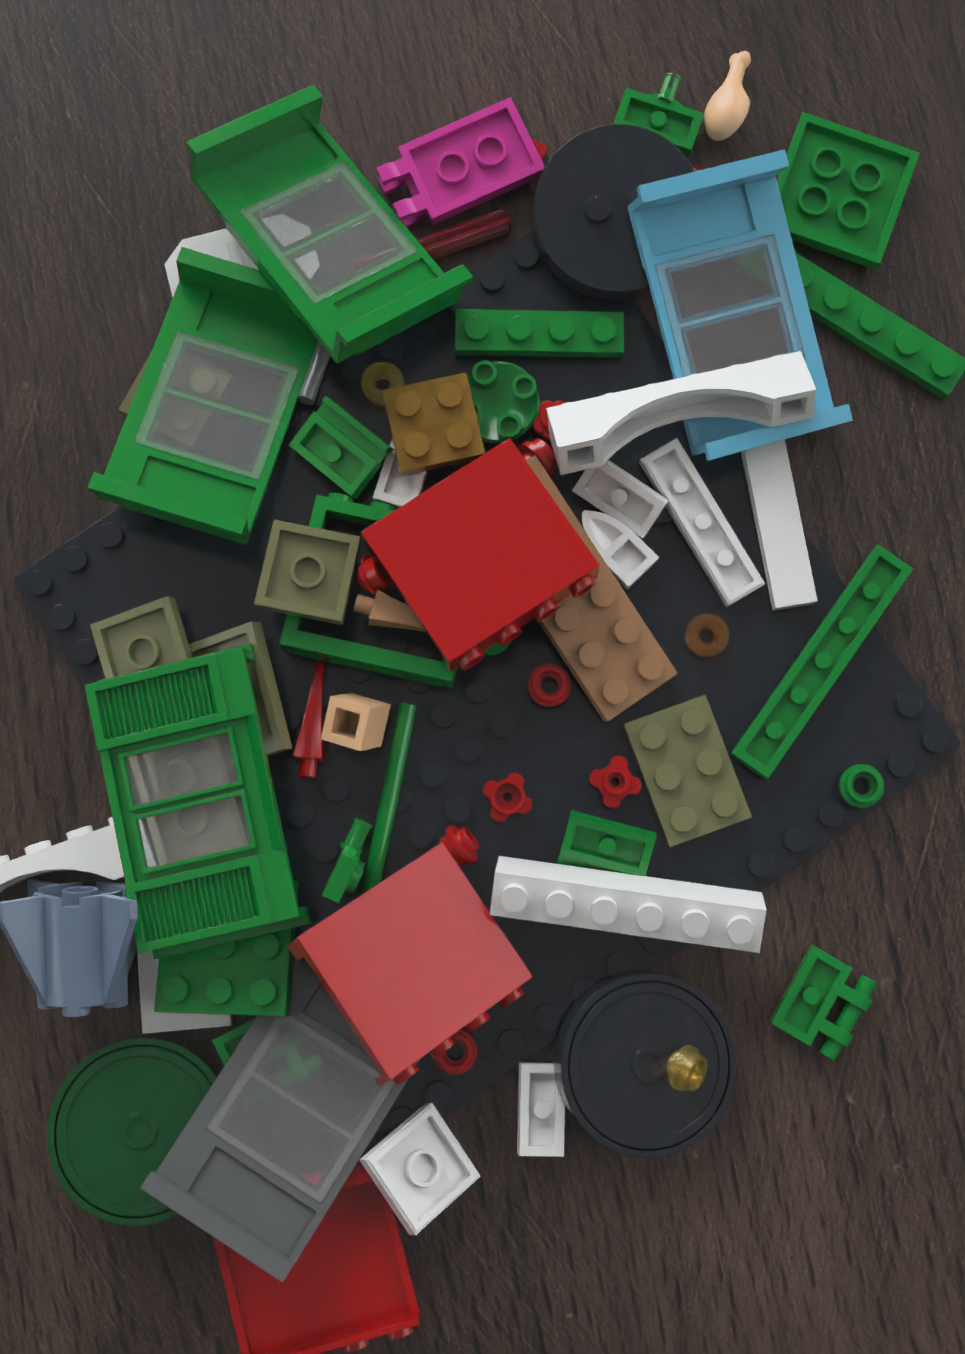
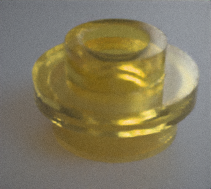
M376 362L370 365L362 375L361 386L365 396L377 404H385L382 390L375 387V383L379 379L384 378L390 381L391 384L387 389L404 386L402 373L395 365L389 362Z
M685 1045L679 1051H675L667 1064V1075L669 1076L670 1085L678 1091H685L686 1089L695 1091L702 1084L707 1072L706 1057L700 1055L699 1050L690 1045Z

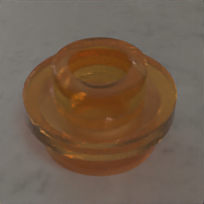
M706 613L698 615L691 620L686 628L685 638L688 647L695 654L703 657H712L719 654L726 647L729 640V630L726 623L720 617ZM700 630H711L714 634L713 642L704 643L699 637Z

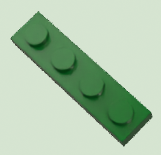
M456 309L455 355L622 358L624 354V312Z

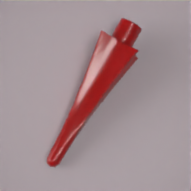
M316 661L314 665L309 698L292 755L296 758L295 762H300L298 777L303 779H316L317 763L325 764L324 740L321 739L323 731V679L325 666L322 661Z

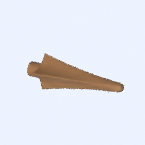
M379 590L376 592L375 599L358 594L353 611L369 615L368 625L426 632L409 605Z

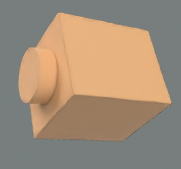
M354 693L330 696L321 739L358 751L380 747L391 704Z

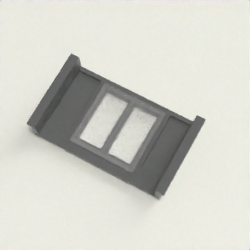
M304 957L299 961L294 958L290 1017L257 1016L157 1171L149 1173L140 1189L283 1283L408 1079L399 1085H396L393 1079L380 1085L376 1083L375 1079L381 1075L322 983Z

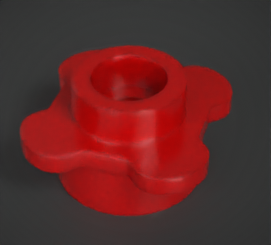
M622 756L613 757L608 766L602 770H593L589 777L590 784L598 788V791L603 796L604 805L609 808L618 807L621 799L629 794L635 795L641 789L640 779L633 777L627 768L628 761ZM613 778L619 779L618 786L612 785L611 780Z
M510 773L507 779L498 782L489 780L485 783L483 794L490 800L492 806L490 815L495 821L503 822L509 815L515 813L524 815L531 810L532 801L525 795L523 789L524 778L522 775ZM505 793H509L512 796V799L508 802L503 799Z

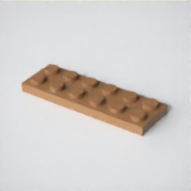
M535 455L527 460V463L600 564L598 578L594 579L596 585L590 591L578 598H574L571 594L557 603L559 609L547 619L539 622V624L602 720L608 722L678 673Z

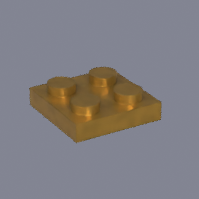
M466 372L382 390L401 476L474 461L485 454Z

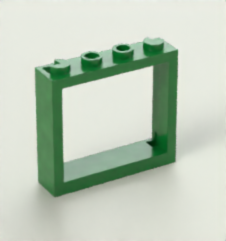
M329 493L328 497L316 495L309 527L325 530L328 517L371 526L396 509L382 502H371L370 506L353 503V498L340 493ZM289 614L286 616L280 640V646L284 653L443 688H453L457 669L450 672L445 658L442 662L300 631L303 617Z

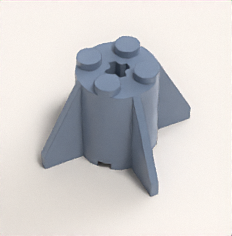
M36 878L27 879L28 897L0 902V927L37 994L38 1008L55 1009L62 1007L63 1016L80 1017L90 1014V1007L101 1005L105 1008H119L128 1005L127 975L137 951L134 928L137 922V900L127 898L124 886L126 885L125 881L116 883L96 881V887L82 886V882L59 884Z

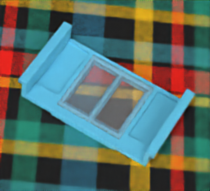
M785 149L639 185L636 187L638 197L627 206L642 266L648 279L673 379L801 351L816 387L814 418L776 427H768L756 422L728 417H701L683 420L692 456L705 453L707 461L853 421L849 404L835 408L833 406L777 184L776 175L789 167Z

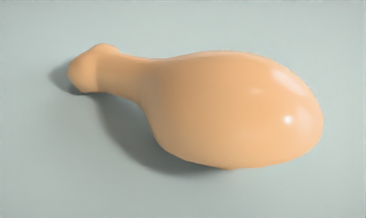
M747 51L735 53L730 57L728 75L723 84L712 95L705 108L704 128L707 135L713 141H721L730 137L741 126L749 111L750 99L742 84L745 70L751 63L750 53Z

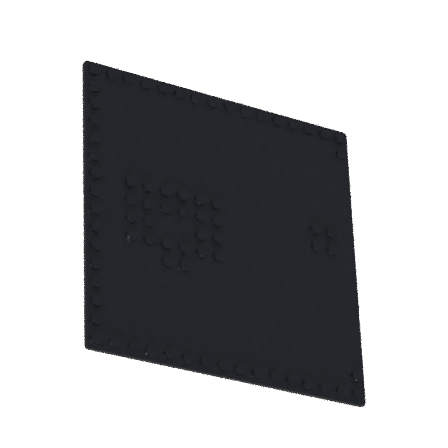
M534 229L470 271L473 276L472 282L463 286L458 302L358 355L354 354L339 363L334 362L326 368L314 404L306 405L299 400L297 401L247 545L119 506L17 574L14 579L15 586L84 688L86 684L106 679L90 624L167 596L173 597L176 600L188 644L251 621L261 622L293 748L269 756L267 759L293 880L299 882L298 905L299 907L308 906L311 924L296 927L295 939L361 896L400 703L412 704L417 706L382 881L439 845L440 838L446 835V828L450 825H455L459 830L462 827H466L479 844V849L476 850L478 860L473 864L467 862L460 869L489 912L498 857L504 856L556 864L571 810L656 832V841L646 872L648 877L760 892L960 747L959 738L874 625L768 779H763L729 755L846 586L803 530L818 602L814 605L772 611L741 452L708 461L705 453L692 456L683 420L654 428L634 438L616 451L609 460L656 491L639 461L641 458L677 438L765 585L726 607L667 508L664 507L644 538L638 536L659 557L658 561L628 590L622 585L621 587L678 674L610 721L604 722L535 618L520 627L522 633L511 641L508 648L502 653L485 655L480 662L467 670H462L461 667H458L452 689L324 662L323 726L330 696L354 693L391 704L380 747L358 751L324 740L325 764L317 763L316 779L298 777L300 762H295L296 758L292 755L309 698L314 665L316 661L320 660L284 653L280 646V640L287 614L256 608L254 602L273 521L279 520L309 526L316 495L328 497L329 493H340L351 497L289 446L314 411L317 412L323 404V398L325 396L331 398L390 446L392 434L382 390L465 372L468 374L475 364L483 360L491 362L505 361L523 368L536 381L540 403L546 400L551 402L560 400L565 403L603 396L607 393H616L652 383L674 380L664 341L633 299L620 301L597 299L568 286L557 277L545 262L537 245ZM456 309L624 312V354L622 358L455 355ZM270 405L261 412L269 414L272 405ZM243 423L201 452L250 467L263 428ZM533 425L525 434L513 440L518 450L525 441L532 442L536 438L543 440L553 450L551 441L538 434L534 430ZM482 441L485 453L499 445ZM385 458L381 462L382 466L358 498L351 497L354 500L353 503L370 506V503L374 502L373 495ZM472 461L428 470L421 493ZM557 465L553 468V474L550 478L583 527L582 512L584 510L604 512L572 491L585 470L561 475ZM328 517L325 530L361 537V545L343 625L303 617L300 631L443 662L444 657L427 632L368 625L369 615L353 611L358 594L375 599V595L361 588L356 576L358 567L361 565L360 559L365 555L372 556L364 545L361 531L369 526ZM395 585L390 587L386 594L407 604ZM543 664H556L562 667L568 673L571 680V690L567 699L555 707H544L537 704L528 692V680L531 673ZM548 678L541 682V688L545 693L551 694L557 690V683L553 679ZM706 695L752 818L668 848L623 725ZM622 756L628 761L627 768L633 777L640 779L641 789L637 794H629L621 799L618 807L609 808L604 805L603 796L598 791V788L590 784L589 777L593 770H602L608 766L613 757ZM857 764H866L874 767L881 774L884 781V792L881 799L876 804L867 808H856L849 805L842 798L839 790V781L844 771ZM235 768L226 770L230 783L237 782ZM510 773H518L524 778L523 789L526 797L532 801L531 810L524 815L520 813L509 815L505 821L497 822L490 815L492 806L489 798L483 794V787L489 780L498 782L507 779ZM613 778L611 780L612 785L618 786L619 779ZM857 778L854 781V790L858 794L863 795L867 791V783L863 779ZM505 793L503 799L508 802L512 799V796L509 793ZM241 796L235 797V801L238 807V811L241 817V821L244 827L248 844L250 845L251 842L246 823ZM359 818L372 825L363 843L362 853L359 858L360 861L366 864L353 895L344 892L340 902L337 903L322 896L343 850L340 845L342 841L345 842L354 819ZM492 915L533 976L520 986L524 994L504 1008L501 1007L499 1002L486 1011L490 1019L469 1033L477 1045V1058L468 1071L457 1075L448 1074L436 1065L429 1053L424 1055L417 1065L419 1070L408 1079L379 1127L387 1136L425 1103H433L442 1119H444L518 1066L519 1062H523L557 1038L567 1013L575 1002L591 987L614 975L635 971L649 972L688 943ZM455 1043L447 1050V1055L453 1060L460 1059L464 1054V1049L459 1043ZM333 1057L364 1105H366L378 1085Z

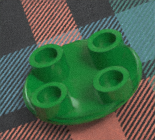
M483 360L475 364L467 374V379L482 441L499 444L509 438L513 441L521 437L531 428L539 411L540 397L535 379L523 368L510 362Z

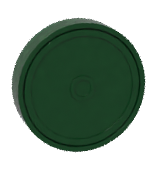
M133 1038L114 1042L100 1048L82 1060L71 1071L59 1088L51 1107L47 1125V1146L50 1163L56 1178L67 1195L91 1215L118 1225L143 1226L162 1222L177 1216V1212L140 1189L151 1171H157L218 1077L214 1069L190 1049L174 1042L154 1038ZM232 1113L231 1117L229 1118L225 1126L233 1131L234 1122Z

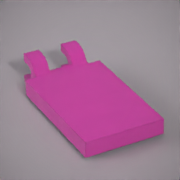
M509 97L399 146L398 152L401 159L378 166L376 171L379 175L378 181L385 196L397 191L406 183L412 197L393 203V207L396 211L395 214L408 229L420 222L426 215H428L432 225H435L540 178L545 166L512 98Z

